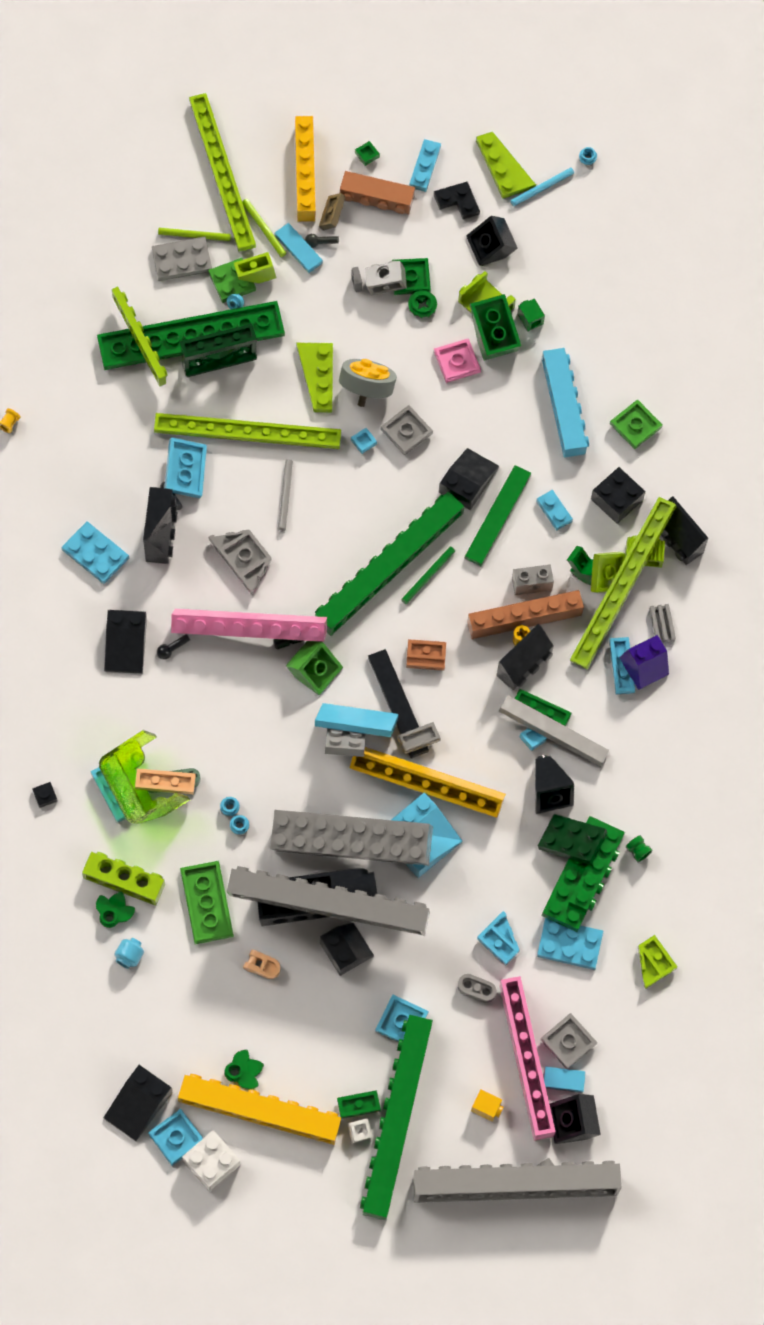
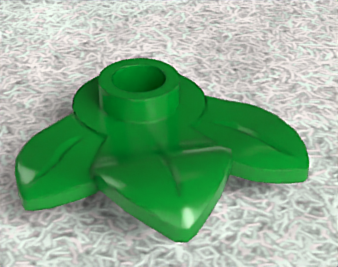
M118 892L109 899L100 895L96 901V909L100 913V923L106 928H113L118 922H127L135 913V907L126 906L123 892ZM112 916L113 920L109 922L106 918Z
M247 1049L241 1050L234 1055L232 1062L225 1067L224 1074L228 1081L237 1082L244 1089H254L259 1086L255 1077L262 1071L264 1064L258 1060L249 1059ZM237 1070L238 1074L236 1076L231 1075V1071Z

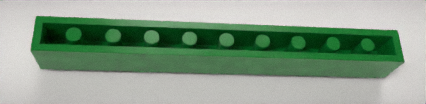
M447 492L444 496L440 495L431 508L427 507L422 512V516L418 520L414 519L405 532L401 531L392 544L388 543L382 549V553L379 556L375 555L369 561V565L366 568L358 570L353 580L346 581L340 592H335L330 596L328 603L319 606L315 611V617H327V633L332 636L464 514V505L450 492Z
M409 1015L408 1020L403 1022L402 1032H405L404 1039H399L397 1051L401 1052L399 1059L395 1058L392 1070L396 1071L394 1078H390L388 1090H391L390 1098H385L383 1109L387 1110L385 1118L381 1117L378 1128L382 1130L381 1137H376L374 1149L378 1150L376 1157L372 1156L369 1169H373L371 1177L367 1176L365 1189H368L367 1197L362 1196L360 1209H363V1215L387 1221L433 1020Z

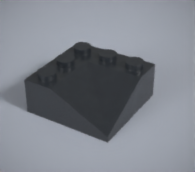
M149 488L143 536L146 562L168 564L169 557H173L171 540H175L176 531L173 529V523H177L178 515L176 496H173V489Z

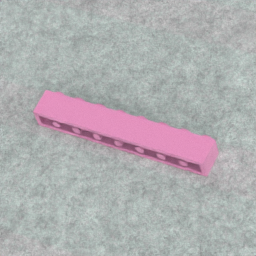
M175 609L171 614V633L324 642L327 634V617Z
M521 976L503 979L500 981L499 987L533 1140L551 1138L555 1135V1127Z

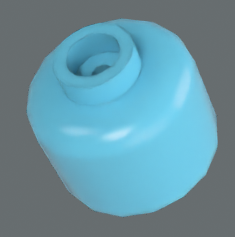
M135 938L130 940L123 939L114 953L116 962L127 969L136 967L144 954V950L141 947L142 943Z

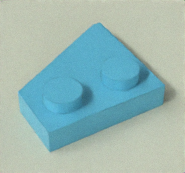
M502 911L477 936V940L506 966L520 950L506 918L507 915Z

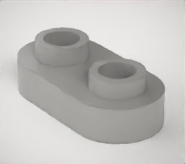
M464 974L458 981L459 991L476 1000L488 1003L493 1001L496 996L497 990L495 985L477 976ZM470 983L471 987L465 988L464 984ZM488 990L490 994L485 996L482 992Z

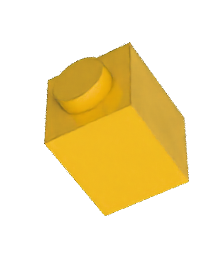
M480 1089L471 1112L493 1122L494 1118H499L504 1107L501 1106L503 1099Z

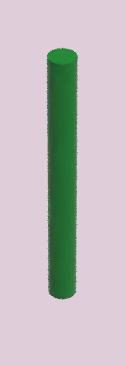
M450 546L401 599L404 604H408L455 553V549Z

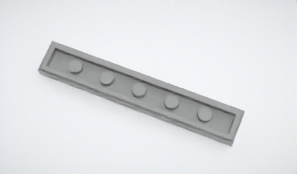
M507 695L499 709L500 713L600 767L609 752L603 746Z

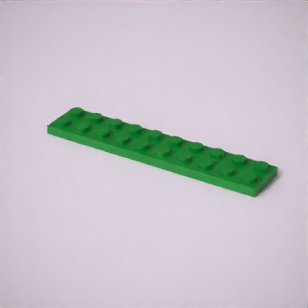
M277 301L143 326V334L145 337H149L152 344L151 349L157 352L160 360L182 356L180 341L251 323L257 341L285 336V331ZM129 329L97 334L104 370L146 363Z

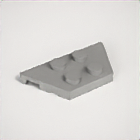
M242 530L237 533L229 532L221 536L210 535L208 537L209 541L252 594L272 561V557L250 530Z

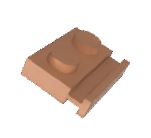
M408 639L406 668L445 670L446 642Z

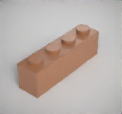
M345 171L340 186V193L346 196L345 201L348 202L354 201L365 206L371 205L382 210L388 209L399 214H409L415 195V187Z

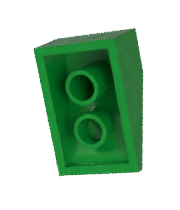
M505 294L470 303L477 342L483 361L517 352L522 345Z

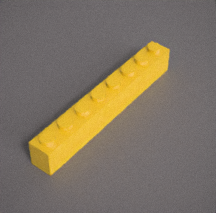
M368 747L364 749V757H352L349 767L350 769L422 793L425 792L427 795L496 818L501 811L506 795L505 793Z
M196 1074L184 1075L178 1095L179 1103L335 1145L341 1124V1117H338L337 1113L331 1111L326 1113L319 1112V1109L316 1107H301L299 1103L290 1100L286 1103L279 1101L280 1098L273 1095H268V1097L261 1096L255 1090H248L246 1092L240 1090L239 1086L229 1084L228 1087L221 1085V1082L215 1079L206 1081Z

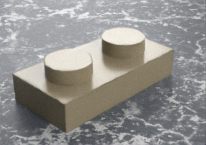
M342 193L328 196L319 224L322 230L337 226L346 197Z

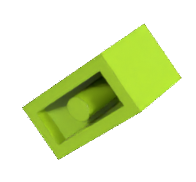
M269 252L234 263L239 280L260 284L276 279Z

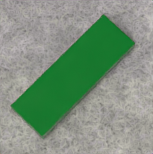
M519 689L515 697L516 700L564 726L567 725L572 712L522 689Z

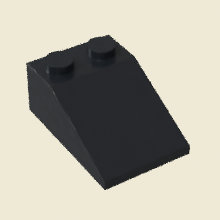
M467 448L449 468L439 483V493L445 495L447 492H450L465 508L471 511L498 470L499 465Z
M108 610L105 672L143 674L147 629L146 612Z
M139 1064L127 1079L103 1118L134 1141H137L173 1093L172 1087Z

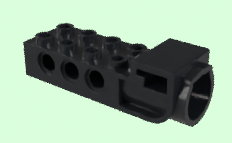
M364 868L288 877L292 881H296V878L305 879L312 885H315L316 882L325 883L332 889H335V886L345 887L348 892L355 893V890L367 892V895L371 897L377 894L374 872H368ZM257 902L261 926L329 917Z

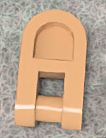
M256 950L250 951V958L243 966L246 971L267 979L278 977L281 970L280 963L276 959ZM257 960L262 961L260 967L255 965Z

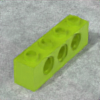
M102 852L90 853L82 871L83 879L118 892H123V894L149 904L157 905L165 886V880L160 874L144 872L143 868L135 865L133 867L128 866L126 862L120 859L112 860L107 858L108 856ZM104 867L111 868L109 873L101 872ZM122 874H128L130 876L127 880H121L119 878ZM140 881L148 882L145 887H139L137 884Z

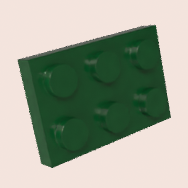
M553 814L538 844V848L545 852L592 865L608 832L605 828Z

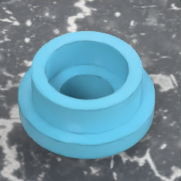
M586 147L580 151L579 159L583 164L591 165L595 163L597 153L593 148Z
M231 294L227 298V305L230 309L241 308L244 306V299L239 294Z
M226 797L220 803V810L226 816H234L239 811V802L234 797ZM233 805V809L228 810L226 806Z
M234 816L230 821V829L235 834H244L249 829V821L245 816ZM242 823L243 827L237 828L236 824Z

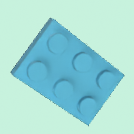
M171 437L168 446L164 488L173 489L175 494L200 499L203 493L207 445Z
M88 521L61 547L62 551L103 584L129 559V555Z
M545 918L537 957L595 970L603 930L580 926L578 932H575Z

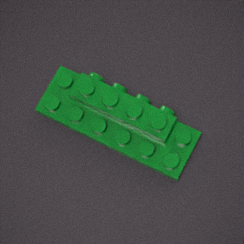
M589 816L586 823L605 828L608 832L592 865L568 859L541 915L575 932H578L587 911L593 910L597 901L594 897L596 893L600 895L604 884L601 882L604 877L608 878L612 867H609L611 861L616 862L620 853L617 849L625 834L624 831L592 816Z

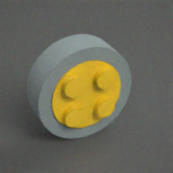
M350 359L342 364L339 383L348 391L360 395L357 405L364 407L367 397L386 398L391 396L397 375L392 369L383 364L368 359Z

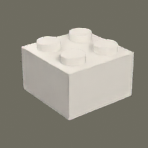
M214 1130L182 1156L183 1162L209 1192L241 1165L240 1159Z

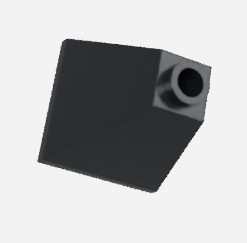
M541 755L535 759L536 814L574 806L573 780L551 756Z

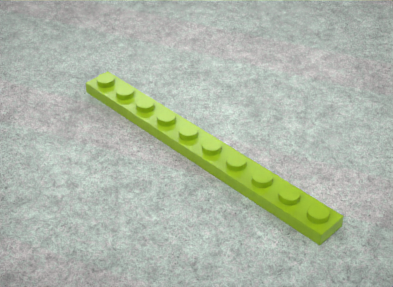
M207 94L189 97V102L238 252L256 248L253 233Z
M156 413L154 433L340 449L341 429Z
M658 497L570 658L572 663L588 670L676 508L675 503Z

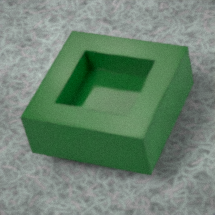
M370 141L355 149V154L364 166L380 158V153Z

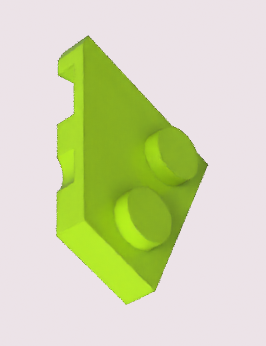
M655 935L638 945L645 989L677 969L678 966Z

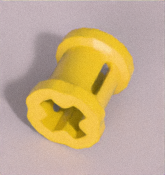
M7 408L6 414L0 421V429L6 433H11L13 431L12 427L16 421H19L21 416L14 410Z
M520 625L515 628L513 644L515 646L530 632L527 626Z

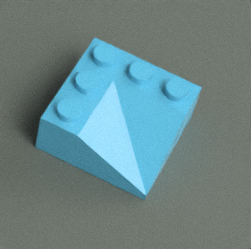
M425 792L391 819L394 821L427 823L433 826L429 866L405 864L417 878H420L462 843L459 835Z

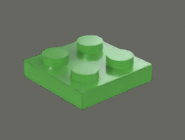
M243 258L208 270L222 303L227 302V298L231 294L243 296L256 291L254 282L239 280L234 263L243 260Z
M638 399L610 421V425L634 449L659 431L663 425Z

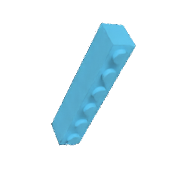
M565 348L545 350L542 353V364L563 457L585 455L587 447H589L588 436L584 435L586 429L584 419L581 420L580 417L582 409L581 404L577 403L576 400L578 397L577 387H573L574 373L573 370L569 369L570 356L566 354Z

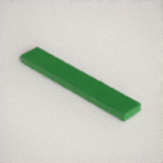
M514 465L464 559L482 566L531 477V472Z

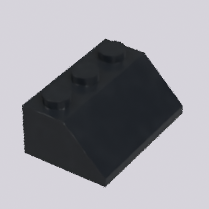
M672 496L668 501L675 503L676 508L661 536L665 544L675 551L676 557L687 565L704 553L709 538L674 496Z
M537 624L498 663L496 676L512 690L517 686L519 688L522 687L527 681L526 678L530 674L534 675L539 670V665L543 661L547 662L553 656L554 645L541 625Z

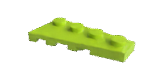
M493 131L476 137L478 147L502 199L536 187L535 182Z
M296 342L313 411L332 413L333 343Z

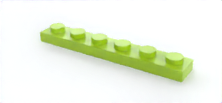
M118 286L111 289L112 298L159 387L165 385L166 376H168L164 366H160L157 352L152 351L149 337L144 336L141 322L136 321L133 307L128 306L125 292H121Z

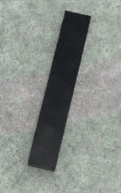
M386 649L368 655V660L391 713L398 714L396 725L400 734L418 728L419 725ZM428 746L410 752V758L428 753Z

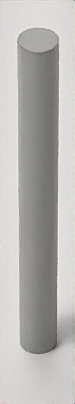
M292 460L285 461L278 527L280 531L286 530Z

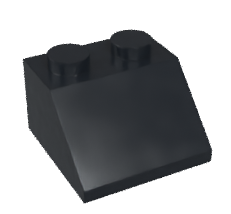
M491 215L466 235L479 266L505 259L518 249L505 218Z
M354 922L338 926L320 936V945L340 976L374 957Z
M576 1094L549 1104L555 1127V1144L582 1141L601 1135L594 1095Z

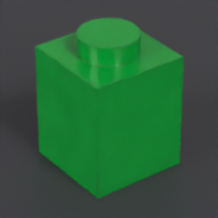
M535 298L525 300L518 305L517 314L527 331L544 324L545 315Z

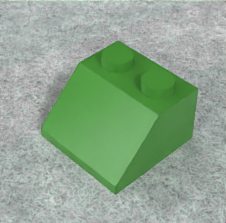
M306 641L286 665L297 680L318 695L324 691L343 668L322 641Z

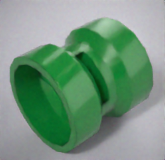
M641 835L635 837L626 845V849L634 854V859L637 862L644 860L653 851L650 846L645 845Z

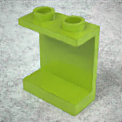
M486 271L481 275L477 274L468 286L464 285L459 290L458 302L470 313V303L503 295L487 281L488 273ZM510 295L506 299L510 311L515 308L516 299Z

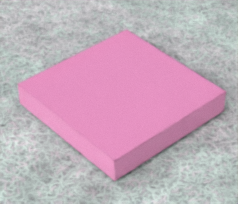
M469 338L434 349V354L446 383L481 373V368Z

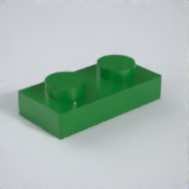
M377 1090L337 1098L341 1119L381 1112Z

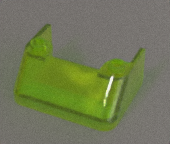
M145 730L140 731L102 756L99 761V768L126 820L133 824H140L166 816L190 800L188 796L175 793L169 798L157 797L152 801L147 790L135 789L136 768L145 761L142 747L157 738L156 734Z

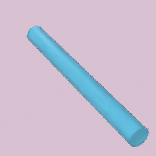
M570 167L511 200V204L513 206L520 204L573 175L574 170Z

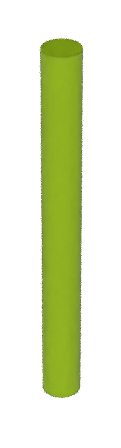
M247 198L242 201L244 207L280 257H284L287 254L250 201Z
M158 228V235L189 238L205 237L210 240L231 241V234Z

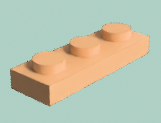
M137 768L135 789L194 795L196 774Z

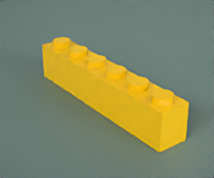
M295 116L297 222L315 221L313 116Z

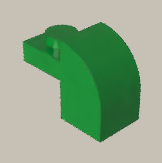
M576 546L567 559L572 567L570 572L582 582L591 585L593 559H590L583 547Z

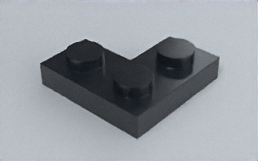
M468 181L434 191V197L440 210L457 205L462 219L480 215L479 207Z

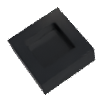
M51 782L32 788L39 808L57 802Z

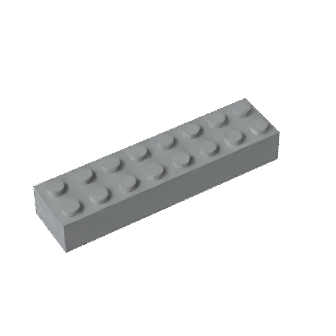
M275 810L270 849L277 852L429 866L433 826L427 823Z

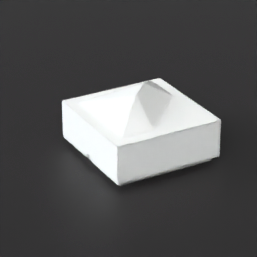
M368 1118L347 1124L352 1143L373 1138Z

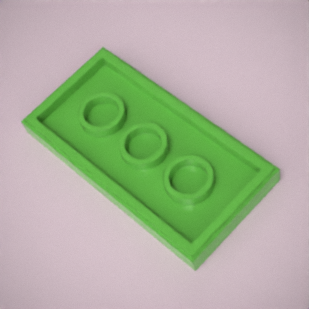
M219 861L180 868L194 943L200 944L234 937Z

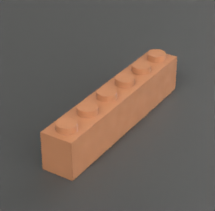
M577 590L469 613L467 624L471 639L513 631L520 625L532 627L537 624L541 625L582 616L584 605L580 591Z

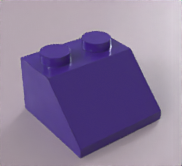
M658 635L629 648L619 657L638 690L669 675L668 653Z

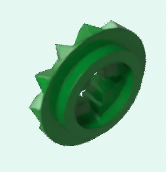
M417 291L408 300L409 311L414 316H420L421 319L426 316L430 317L436 311L437 300L428 291ZM426 301V307L419 309V303L422 304Z

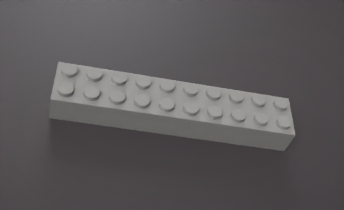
M237 866V869H231L227 893L231 897L423 936L426 934L430 910L426 908L427 906L424 903L414 902V905L407 904L406 900L395 898L394 901L387 900V896L375 894L374 897H371L364 891L355 890V893L348 892L347 888L335 886V889L327 886L328 884L320 882L312 885L308 883V880L296 878V881L289 880L288 876L276 874V877H272L268 872L257 870L256 873L249 871V868Z
M593 1161L582 1162V1165H574V1162L561 1163L562 1165L553 1166V1163L548 1162L542 1163L541 1166L524 1163L521 1164V1167H512V1164H501L500 1167L493 1168L492 1165L485 1164L480 1165V1168L462 1165L459 1166V1169H451V1166H440L439 1169L431 1170L430 1167L423 1166L418 1167V1170H414V1203L618 1196L622 1188L620 1163L615 1164V1161H603L602 1164H594Z

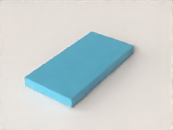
M322 703L315 719V726L391 737L398 721V714Z

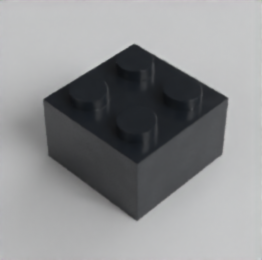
M618 467L593 489L591 500L618 524L644 500L646 491Z

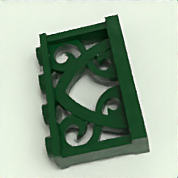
M252 323L180 341L182 365L186 377L257 360V338Z

